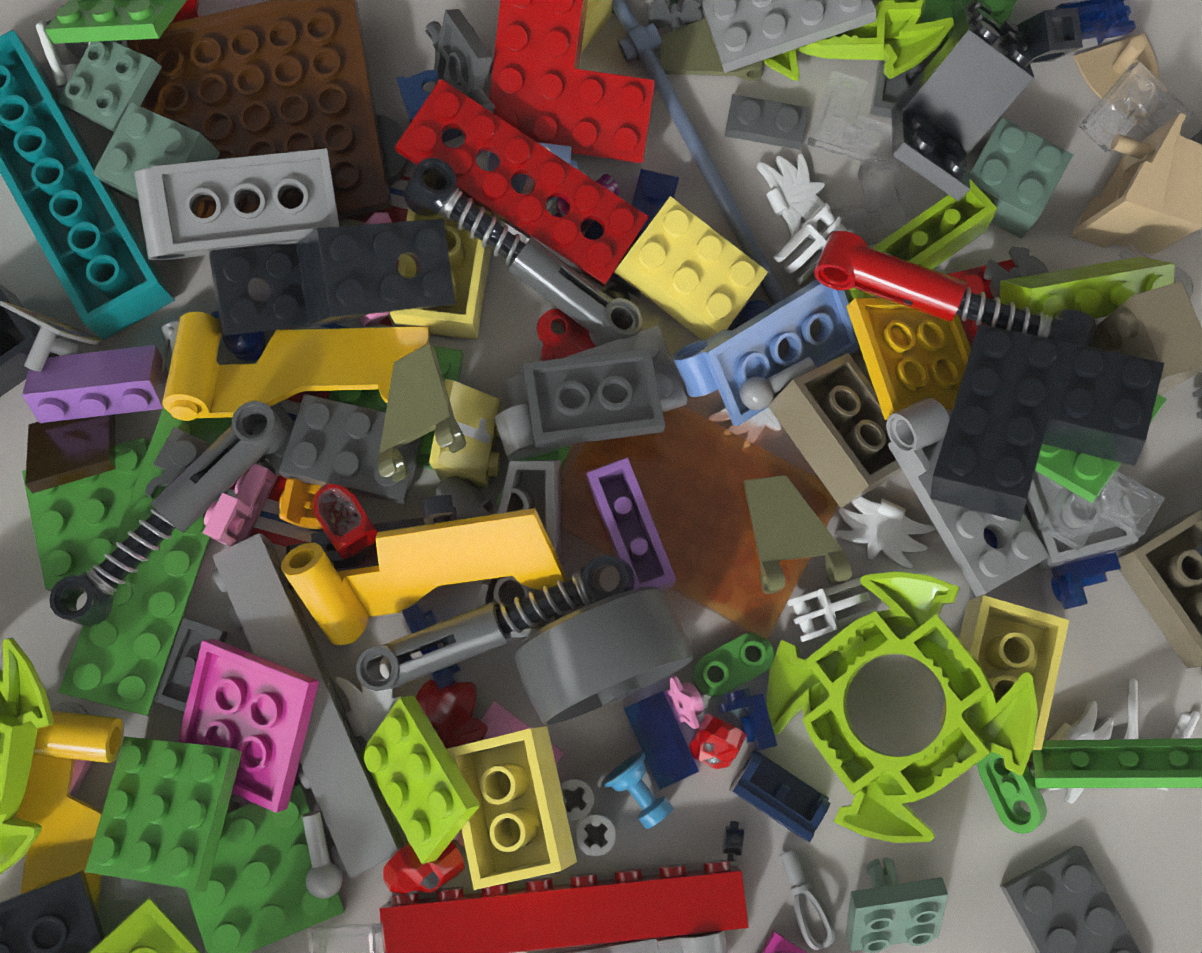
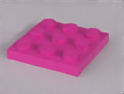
M216 639L202 640L178 742L227 747L242 751L232 793L275 813L288 809L319 680Z

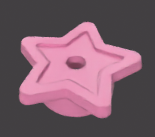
M673 675L670 678V689L663 691V695L673 708L675 721L678 725L686 722L693 729L699 728L700 725L696 716L703 712L701 695L692 683L685 682L681 684L678 677Z

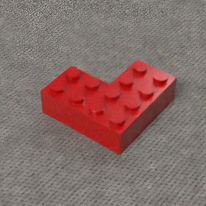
M500 0L489 96L490 101L495 106V109H493L494 114L537 143L571 146V153L645 163L656 81L579 69L588 0Z

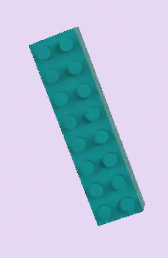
M13 29L0 36V174L83 324L101 339L106 340L174 302L175 299L154 262L148 259L146 248L114 192L92 174L97 166L94 157L66 108L58 103V94L36 56Z

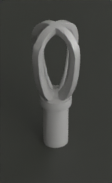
M796 849L779 855L791 885L792 896L794 895V911L803 940L814 950L830 946L835 939L833 923L822 901L812 890L811 881L808 882ZM804 895L812 902L824 926L825 937L820 941L814 940L810 934L803 909Z

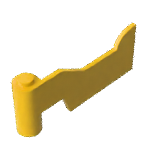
M188 312L183 314L179 320L162 404L174 418L190 421L195 418L233 417L238 407L251 401L263 402L271 407L303 391L379 389L382 399L387 403L394 362L429 343V326L276 330L256 364L219 365L217 354L222 333L220 321L216 317L204 312Z
M535 508L378 532L375 539L379 566L337 572L323 548L317 543H305L297 546L284 557L281 563V570L329 642L334 645H345L355 642L366 629L369 617L404 612L437 586L513 576L519 583L543 591L544 585L547 588L558 585V580H561L562 583L568 581Z
M51 710L54 724L38 728L26 791L16 813L17 818L38 823L42 826L40 834L26 853L20 894L83 870L96 911H98L103 875L85 872L102 811L69 795L76 759L105 763L115 761L122 746L124 725L122 719L117 717Z

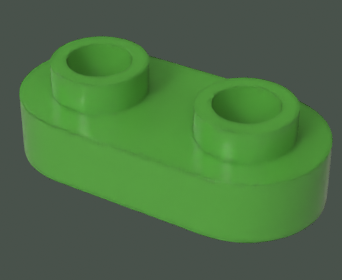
M753 632L743 634L701 657L693 668V682L696 688L704 695L710 697L724 695L766 672L773 662V647L770 641L761 634ZM748 646H754L759 650L760 657L757 662H751L745 657V650ZM712 666L722 670L723 678L718 683L711 682L708 679L707 671Z
M992 752L977 763V768L1001 822L1011 831L1020 834L1030 833L1044 822L1047 815L1046 804L1041 792L1035 786V780L1028 765L1023 776H1020L1005 769L1001 764V758L1004 759L1003 756ZM1020 800L1028 804L1030 812L1025 811L1021 807Z

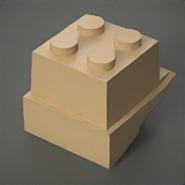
M1179 113L1142 141L1121 134H1117L1113 138L1110 148L1124 154L1114 168L1098 197L1094 196L1089 200L1073 228L1071 237L1103 248L1111 244H1117L1154 255L1202 228V144L1180 135L1182 123L1187 115Z

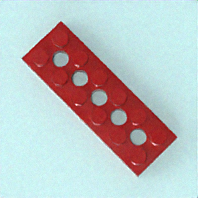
M441 78L395 145L396 152L416 165L427 158H437L446 162L456 175L457 188H459V191H462L466 198H472L474 203L484 207L486 211L530 239L532 237L562 261L602 287L605 286L649 217ZM448 129H458L464 134L465 141L461 146L451 148L442 142V134ZM486 151L495 153L500 160L499 166L492 171L481 169L476 162L479 154ZM519 174L528 175L534 181L535 187L530 193L520 194L512 188V179ZM553 197L563 198L568 203L569 212L562 217H555L547 211L546 202ZM586 220H596L603 228V235L596 240L587 239L581 232V224Z

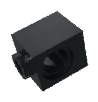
M1078 7L1044 10L1016 25L1024 33L1022 39L1028 45L1026 51L1032 58L1030 64L1051 62L1083 48Z

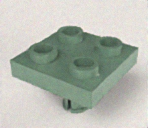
M114 41L91 42L71 79L68 81L58 103L68 110L115 132L130 102L138 106L142 104L162 66L152 58Z
M883 858L885 867L883 869L879 859L869 862L866 870L870 876L873 888L851 891L846 928L850 952L864 950L867 953H876L887 949L890 945L901 943L921 946L930 943L934 938H938L948 898L943 878L939 877L900 884L895 871L894 861L891 858Z

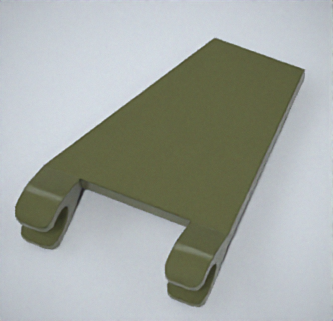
M706 18L683 26L678 31H671L661 35L662 45H660L659 63L665 74L736 76L748 81H759L762 77L763 60L724 73Z
M430 343L394 362L378 457L380 475L384 478L391 476L393 482H399L409 475L407 464L398 448L435 430L438 445L442 448L449 447V451L452 453L466 446L464 434L454 417L434 346Z
M786 475L744 481L760 563L761 586L765 594L777 593L785 587V576L779 561L825 555L826 575L830 584H841L851 578L852 570L844 550Z

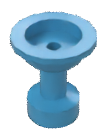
M642 751L617 766L604 778L602 785L604 788L612 787L618 792L628 789L642 808L637 818L645 829H649L667 817L673 810V806L665 796L655 798L641 779L646 772L644 764L646 755Z

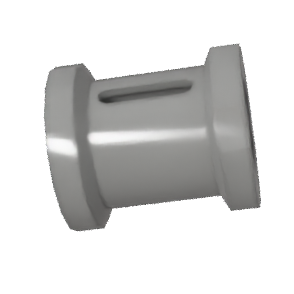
M581 778L563 781L560 786L564 804L567 801V797L563 794V791L566 788L574 791L578 786L584 789L582 799L586 802L583 808L575 805L570 810L565 806L567 818L569 820L584 818L591 812L594 805L592 787Z
M604 813L587 814L580 820L577 826L576 841L583 852L591 856H601L611 850L616 838L615 826L611 818ZM591 823L597 827L603 823L607 827L604 831L606 841L603 844L597 840L589 844L585 840L588 836L587 824Z

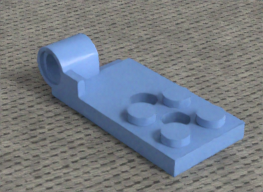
M815 280L732 331L723 329L706 340L696 341L682 347L673 355V360L688 395L699 397L718 389L733 425L739 426L766 409L752 410L741 401V386L749 378L763 377L767 379L807 357H810L815 367L818 368L844 354L849 353L851 355L858 351L860 346L846 308L849 303L845 291L831 289ZM817 318L821 328L818 336L813 340L810 335V326ZM786 338L789 342V349L786 357L780 359L778 345L782 339ZM781 391L775 393L773 399H774Z

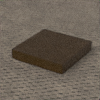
M115 414L28 424L25 485L32 494L116 469Z

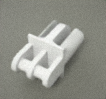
M828 203L822 205L804 224H801V229L773 256L778 263L781 262L807 237L808 240L789 258L783 267L788 274H791L801 267L818 249L820 250L796 274L794 280L799 285L814 272L826 244L825 238L831 232L848 231L854 233L852 228L847 230L841 224L843 219L839 215L835 217L829 211L831 206ZM820 219L826 226L818 233L813 225Z
M861 577L825 589L821 588L787 601L789 607H794L797 618L793 619L795 624H800L804 635L800 637L802 642L845 628L855 620L875 611L872 608L849 615L840 620L836 618L835 613L871 600L868 592L831 604L829 597L862 586L860 582ZM814 599L818 611L809 613L805 601ZM821 616L825 628L816 631L811 619Z

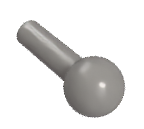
M807 357L767 379L763 377L749 378L741 386V401L752 410L766 408L772 402L775 393L784 389L793 379L816 369L814 362L810 357Z
M319 810L302 815L312 864L306 875V887L314 897L326 899L339 891L343 878L339 867L330 862L321 813Z

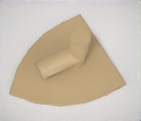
M1145 33L1074 55L1073 58L1080 73L1095 94L1122 114L1143 122L1146 121L1156 101L1159 74L1154 52Z

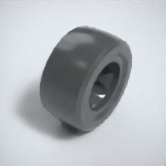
M652 586L628 590L578 609L529 636L520 644L514 655L524 690L545 726L581 716L623 699L689 664L694 658L688 635L676 608L665 590Z

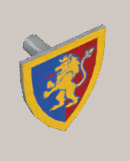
M0 301L1 306L41 326L24 364L25 367L31 370L41 372L50 352L62 356L78 353V345L75 342L59 338L57 335L93 345H99L102 342L100 337L37 312Z

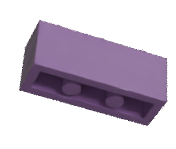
M156 345L48 357L41 372L29 369L22 396L39 423L163 409L162 402L169 372L165 366V371L161 373L163 359Z
M628 458L587 472V484L614 554L617 558H621L629 563L634 571V589L652 586L665 590L673 587L676 577Z

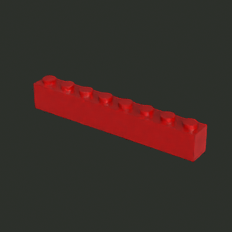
M713 860L703 862L704 870L686 871L685 864L660 866L659 874L642 876L641 869H625L615 871V879L597 881L596 873L572 875L570 876L571 883L553 885L552 878H537L527 880L526 888L508 890V883L481 888V893L464 894L463 887H450L436 890L437 897L419 899L418 891H412L407 894L396 893L392 894V902H387L379 908L382 953H513L749 928L742 870L737 866L730 867V860Z

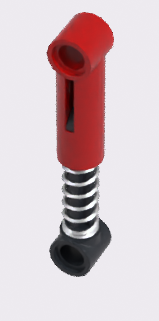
M835 231L829 235L814 270L817 280L831 289L849 290L853 287L952 322L955 314L962 316V321H966L967 318L976 321L977 326L985 324L991 327L1090 347L1096 329L1095 320L1090 315L1081 311L1061 310L1050 317L1048 314L1044 315L1043 312L1034 315L1030 313L1028 307L1022 310L1015 308L1014 302L1005 305L1000 302L999 297L991 300L986 298L984 292L976 295L971 293L970 287H967V281L868 248L865 240L848 231Z

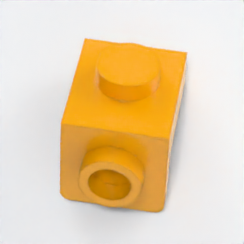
M287 478L285 490L281 494L279 501L280 519L299 528L323 530L314 515L313 502L317 491L322 486L306 484L297 478ZM340 495L334 496V501L339 506H347L348 502L344 497ZM336 516L332 522L336 530L345 529L347 517Z

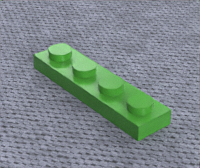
M1202 738L1044 740L1042 750H1032L1036 788H1202Z

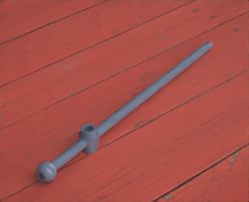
M612 0V8L627 35L617 40L623 57L627 62L637 57L638 60H641L651 80L656 81V90L743 251L748 257L768 271L761 284L774 306L787 298L653 52L654 48L662 45L657 28L653 23L644 27L638 24L626 0Z

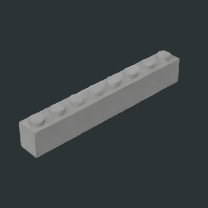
M258 533L212 555L217 567L212 570L213 577L223 593L228 592L233 604L229 608L230 617L239 631L244 630L250 644L245 647V651L319 680L297 774L306 789L311 788L318 803L314 805L313 809L314 811H320L323 829H329L335 843L331 847V852L336 865L341 872L346 870L349 878H352L393 857L398 850L405 846L382 792L360 755L363 750L358 738L354 736L345 715L347 712L293 590L289 589L288 579L281 570V562L271 540Z

